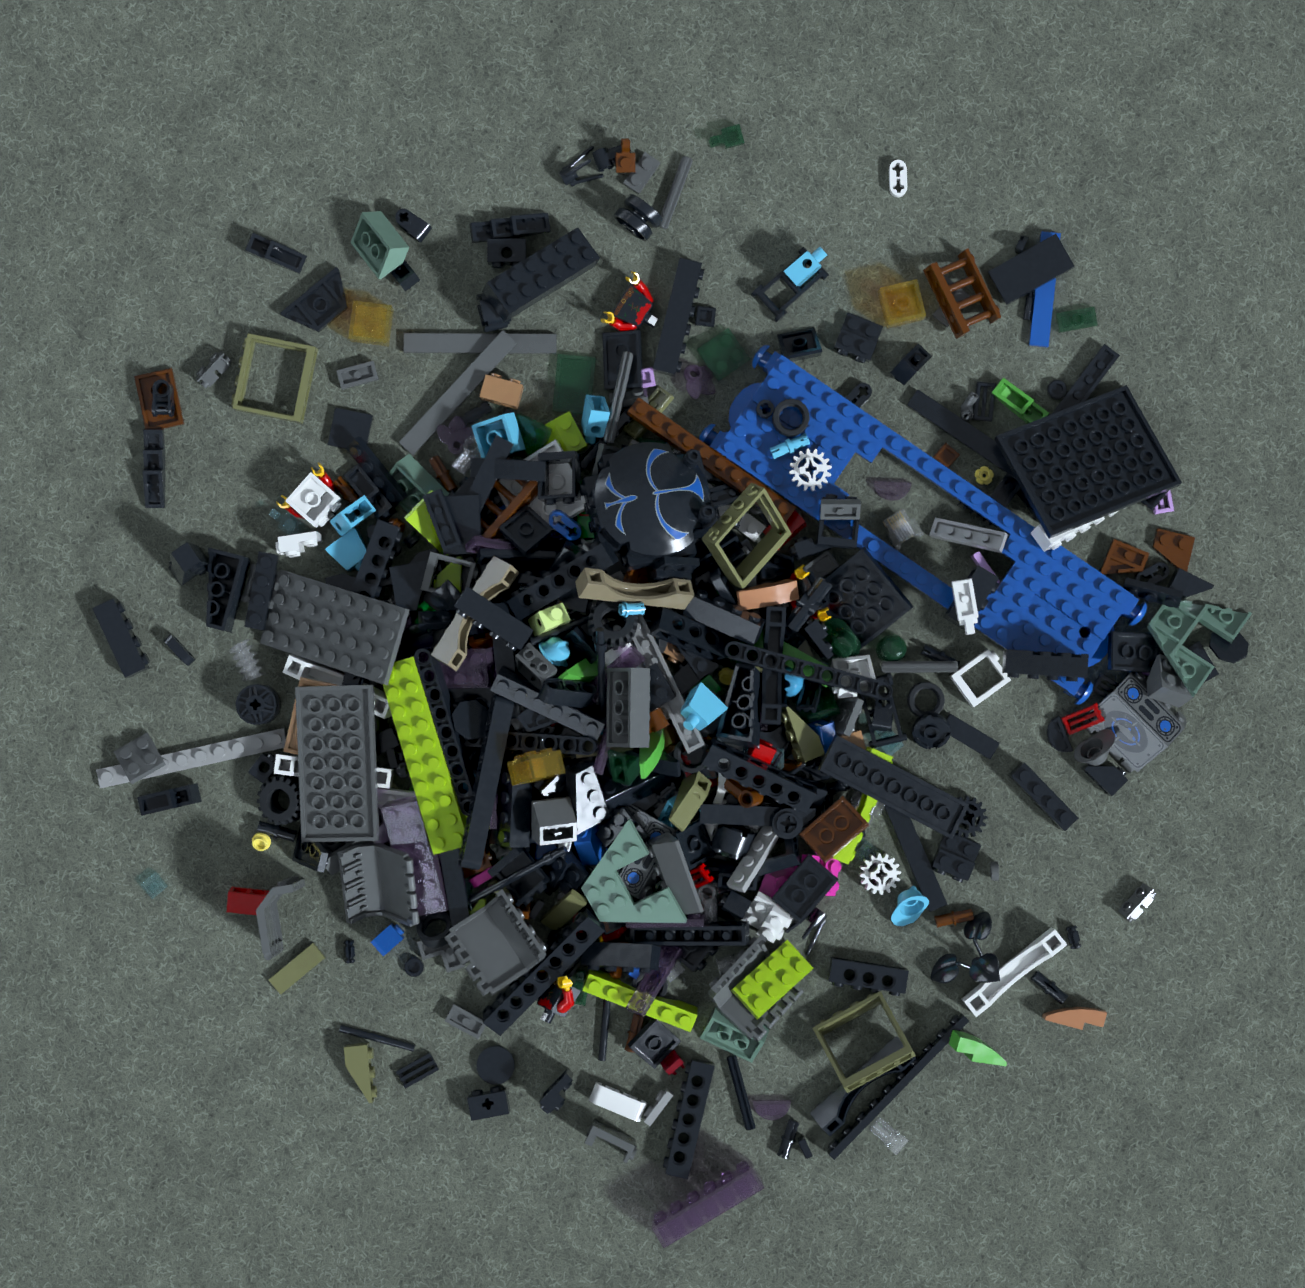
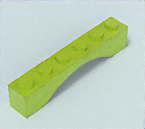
M866 747V751L893 764L892 756L871 747ZM862 793L856 810L869 823L871 809L875 807L877 800ZM863 832L838 852L833 859L849 865V862L855 857V848L857 843H860L862 840Z
M588 970L583 983L582 991L688 1032H691L698 1016V1007L680 1000L666 999L643 992L618 979H613L609 973L602 970Z

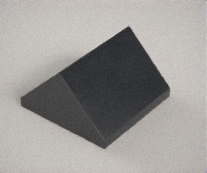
M815 327L777 335L781 355L792 362L818 357L822 354V348Z

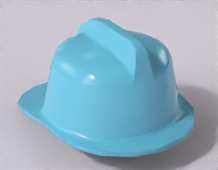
M554 636L545 642L539 643V650L548 661L555 666L568 667L566 662L570 654L568 641H563Z
M911 886L908 890L901 892L897 897V907L891 916L893 924L905 926L915 922L929 905L928 898L922 896L915 886Z

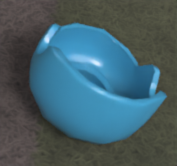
M785 667L787 671L793 670L791 667ZM784 675L785 680L788 681L785 682L786 697H794L799 694L803 687V679Z

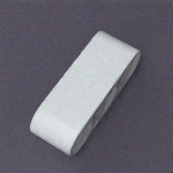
M600 1082L595 1083L589 1097L590 1102L631 1120L641 1121L647 1102L643 1100L638 1101V1098L624 1092L623 1094L619 1093V1090L610 1086H602Z

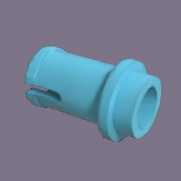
M622 602L618 606V612L623 617L643 615L645 606L643 602Z

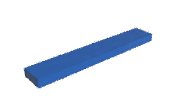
M1042 231L1040 236V242L1054 234H1057L1058 238L1060 239L1061 233ZM1056 278L1034 291L1029 346L1049 347Z

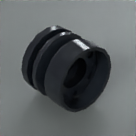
M262 684L249 685L242 689L235 703L236 711L240 718L246 723L253 725L270 723L275 720L281 709V700L277 691L270 686ZM258 701V703H261V707L256 708L253 706V702Z

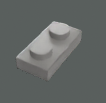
M668 1088L665 1091L661 1090L655 1098L657 1102L654 1106H649L645 1110L643 1115L645 1116L644 1122L647 1125L651 1126L673 1097L671 1090Z

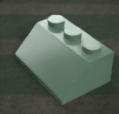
M381 211L361 213L351 244L376 277L382 279L404 262L409 246Z
M410 454L398 461L389 472L408 495L399 504L407 513L430 490L434 492L442 489L444 496L449 495Z
M715 1006L700 1039L752 1063L765 1043L769 1029L763 1025L767 1033L759 1042L753 1038L749 1040Z

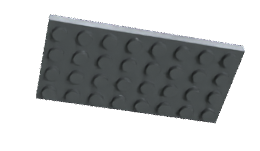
M281 570L278 591L273 598V609H269L265 631L263 630L260 643L388 685L409 609Z
M373 684L295 687L302 842L378 841L379 816Z

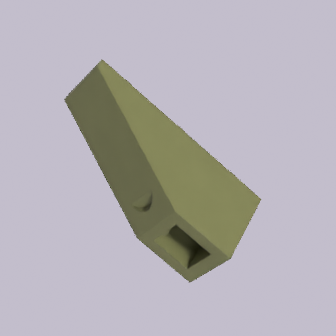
M782 707L781 722L785 725V734L788 741L791 742L793 748L792 755L797 762H807L824 755L825 752L819 736L790 707Z
M700 771L682 780L668 819L681 832L686 829L708 796L712 784Z
M369 1042L346 1044L344 1046L345 1067L367 1101L373 1103L374 1097H377V1087L373 1086L372 1079L375 1078V1067L371 1066V1059L374 1058L373 1047L369 1046Z

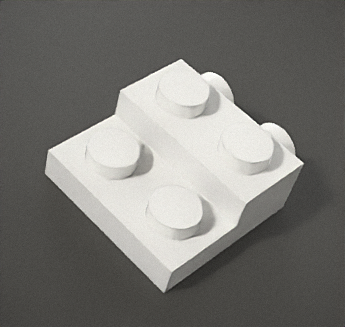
M312 472L286 499V502L316 528L324 526L329 520L328 514L331 511L336 512L342 505L340 503L342 499Z
M313 531L278 537L276 551L278 554L289 556V558L299 557L300 553L305 552L304 546L314 547L318 546V542H323L322 534Z
M870 655L832 659V668L876 679ZM843 676L841 684L845 687L848 686L850 680L847 676ZM861 681L859 687L862 691H866L868 684L866 681ZM832 687L833 694L837 693L838 699L857 697L855 693Z
M758 891L742 921H749L750 925L758 929L757 935L763 934L768 941L774 943L776 939L780 941L785 932L783 928H788L793 918L771 897Z

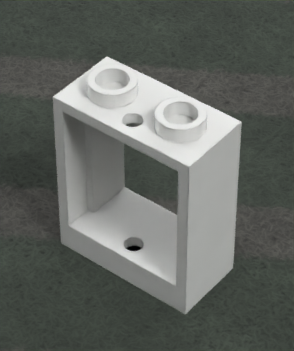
M989 649L984 650L958 669L957 672L949 676L971 707H975L1011 681L1007 677V673H1002V667L998 663L999 657L993 650L991 652ZM987 657L1002 680L976 698L960 675Z

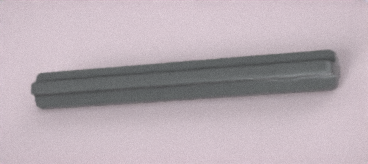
M624 351L622 354L610 415L604 435V442L613 444L615 441L633 359V353Z

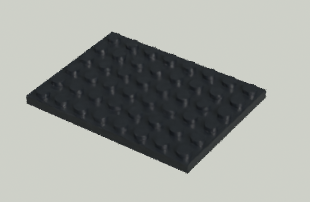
M1127 385L997 435L994 439L1049 539L1178 487L1182 483Z

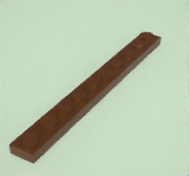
M638 397L628 410L627 415L681 453L686 454L690 449L700 451L704 469L740 494L750 483L764 487L785 523L795 511L796 507L641 398Z

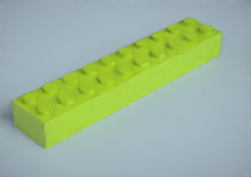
M413 656L394 662L388 685L383 684L432 852L435 855L461 848L467 816L460 810Z

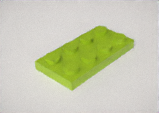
M786 940L731 991L758 1020L814 968Z

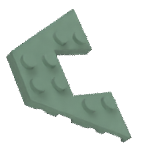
M1184 600L1180 602L1179 608L1162 605L1147 628L1191 696L1194 697L1215 666L1182 644L1198 622L1232 643L1252 613L1236 612L1230 608L1222 609L1219 606L1209 604L1204 606L1192 604V601Z
M628 819L582 886L583 893L600 922L686 923L687 918L669 886L635 903L619 876L618 869L649 854L631 819Z

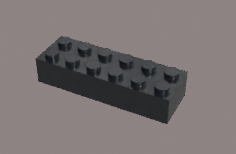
M577 227L488 281L482 292L502 320L506 322L595 267L600 257Z

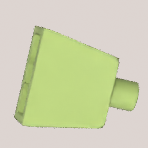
M562 602L537 612L527 621L530 628L534 630L533 635L535 637L569 623L570 618Z

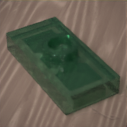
M1095 307L1056 314L1059 333L1098 326Z

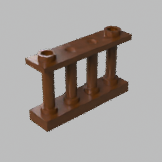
M969 249L961 252L958 255L959 260L939 267L938 263L935 262L923 270L956 339L967 334L970 331L969 326L988 318L990 324L1001 318L1000 310L995 305L976 266L975 258ZM963 267L968 277L950 285L947 284L944 274ZM971 284L976 294L959 302L955 301L952 292ZM980 301L984 312L965 319L960 309Z
M500 479L496 480L493 487L509 500L510 504L502 511L489 498L487 499L485 506L497 516V519L492 525H489L481 518V528L484 530L482 538L493 546L503 536L499 532V527L526 504L529 506L537 497V481L515 480L523 487L521 492L515 496L499 482Z

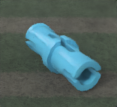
M806 433L791 440L788 438L784 443L769 449L773 459H776L787 453L792 454L794 450L810 445V442L807 439Z

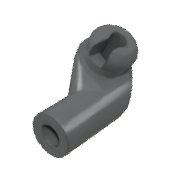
M970 392L961 405V418L964 421L973 418V404L978 399V395L974 392Z

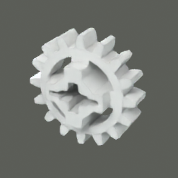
M806 449V454L800 451L799 458L793 457L796 463H790V467L794 468V470H791L789 474L795 476L792 482L798 481L797 487L803 485L804 491L808 487L811 488V491H814L815 486L821 489V482L827 484L828 481L825 477L831 476V473L827 472V470L831 469L832 466L826 464L829 458L823 459L824 453L822 452L818 455L817 449L813 453ZM805 458V465L798 468L799 462ZM813 458L819 460L821 464L818 465L817 463H815L813 461ZM809 462L811 468H815V471L812 473V476L808 471L806 472V469L809 466ZM823 472L821 479L816 481V475ZM803 475L807 478L808 482L803 481L799 476Z
M879 852L876 853V857L869 854L870 860L863 859L865 865L859 866L863 870V872L858 873L860 877H863L860 881L861 884H866L865 889H871L873 894L877 890L881 895H883V890L890 893L891 886L896 888L894 882L900 881L897 875L901 874V871L896 869L900 865L897 862L893 863L895 859L892 856L888 859L887 853H884L882 857ZM883 861L887 862L891 868H885ZM882 870L883 873L878 877L876 874ZM869 878L875 879L876 885H873L869 881Z

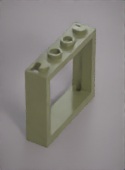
M248 333L242 345V348L245 349L243 357L239 359L240 374L235 378L236 393L231 398L233 409L235 411L303 424L318 349L314 346ZM255 343L306 353L294 416L243 406Z
M750 483L702 537V540L730 584L744 589L792 533L765 488ZM757 502L772 528L742 563L734 569L719 543L752 505Z
M881 991L873 995L869 994L866 997L867 999L852 1003L849 1006L850 1008L844 1011H837L833 1014L832 1018L821 1020V1023L813 1027L819 1042L847 1093L916 1056ZM881 1004L904 1047L846 1078L823 1035Z

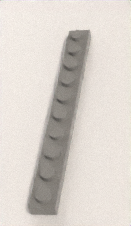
M621 570L610 575L619 581L624 579ZM638 615V625L635 636L632 638L646 668L657 663L674 691L676 697L665 703L664 706L689 754L706 744L699 730L694 728L690 731L683 726L686 718L681 714L680 710L685 702L654 637L650 635V628L644 616Z
M285 728L161 755L166 765L142 779L284 748L286 742ZM121 765L96 770L100 789L130 782Z

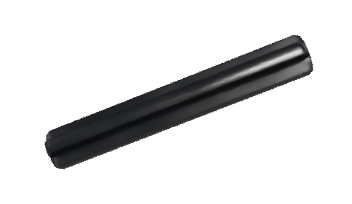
M730 1055L727 1057V1062L745 1129L747 1131L753 1130L756 1126L736 1055Z

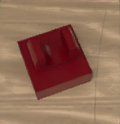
M674 1049L660 1063L669 1075L671 1073L676 1075L675 1070L680 1066L682 1069L685 1068L683 1060Z

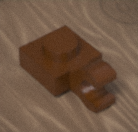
M621 138V152H615L616 173L635 172V152H630L629 138Z

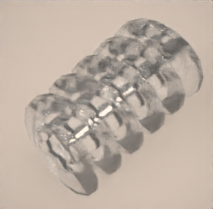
M247 639L234 645L229 650V653H236L232 660H239L235 666L242 667L239 670V674H246L242 681L250 682L264 676L266 672H259L263 665L256 666L260 659H253L257 653L249 651L253 645H247L246 643L250 640Z

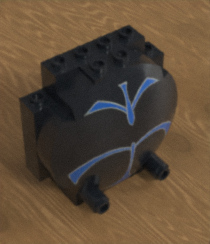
M643 442L627 446L617 453L602 455L599 462H597L599 475L585 477L581 485H579L580 494L584 496L586 502L584 503V511L586 515H589L590 519L588 522L589 531L593 533L595 539L593 544L597 541L601 543L608 541L615 554L622 553L620 561L622 566H625L626 571L649 567L664 556L694 558L697 554L694 539L702 538L717 522L700 451L690 449L686 454H674L669 443Z

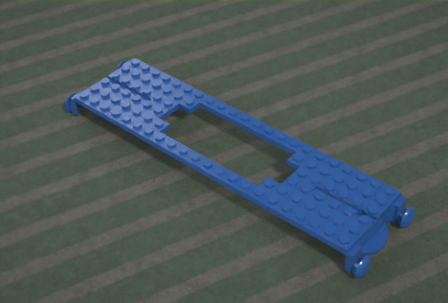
M769 345L762 346L752 360L753 368L755 369L757 365L760 366L767 377L762 383H754L744 388L735 397L729 410L728 421L731 428L729 432H722L720 430L719 433L713 431L716 424H710L704 428L698 438L817 521H819L822 497H826V494L838 495L837 499H845V496H849L847 492L834 483L853 455L856 453L869 463H872L883 448L1009 534L1002 554L1014 561V564L996 591L986 598L989 602L983 611H978V623L974 625L975 629L1004 649L1073 653L1077 655L1089 654L1088 667H1091L1100 662L1108 653V633L1115 631L1114 624L1120 615L1129 618L1128 625L1133 626L1141 621L1147 611L1145 601L1140 606L1137 605L1139 599L1134 597L1133 594L1060 545L1055 550L1050 548L1044 552L1031 535L1035 527L776 351L771 355L767 352L770 347ZM785 399L799 400L806 405L809 411L810 420L808 426L797 436L787 437L781 435L773 425L772 415L768 419L759 417L756 412L758 403L762 400H769L775 409ZM764 404L763 407L760 406V409L765 413L771 411L767 404ZM792 406L784 408L779 416L780 423L787 429L797 428L802 422L800 410ZM806 433L810 445L794 450L792 454L787 453L773 459L770 447L784 443L788 438L791 440ZM806 449H809L810 453L817 449L818 455L823 452L824 456L822 458H829L826 464L832 466L831 469L827 470V472L831 473V476L825 477L828 481L827 484L821 482L822 488L819 489L815 486L814 491H811L810 487L804 491L803 485L797 487L798 481L792 482L795 476L789 474L791 470H794V468L790 467V463H796L793 457L799 458L800 451L806 454ZM805 458L799 462L798 468L805 465ZM813 458V461L815 463H817L818 465L821 464L819 460ZM809 462V466L806 469V472L808 471L812 476V473L815 471V468H811ZM823 472L816 475V481L821 479ZM803 475L799 476L803 481L808 482L807 478ZM824 520V525L844 539H851L853 520ZM859 525L858 549L861 550L865 547L877 562L948 610L954 600L953 590L950 586ZM1080 628L1084 631L1083 637L1080 636ZM1058 677V680H1051L1063 688L1064 693L1075 697L1074 704L1076 705L1085 702L1093 690L1091 680L1085 685L1083 684L1085 681L1083 678H1078V682L1066 681V677Z

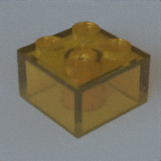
M917 279L879 288L878 297L886 329L925 319L926 313Z
M353 300L348 339L356 343L389 347L393 307L386 304Z
M552 748L540 750L541 752L530 751L524 753V755L515 756L514 761L507 763L512 786L543 781L566 773L561 750L553 751Z

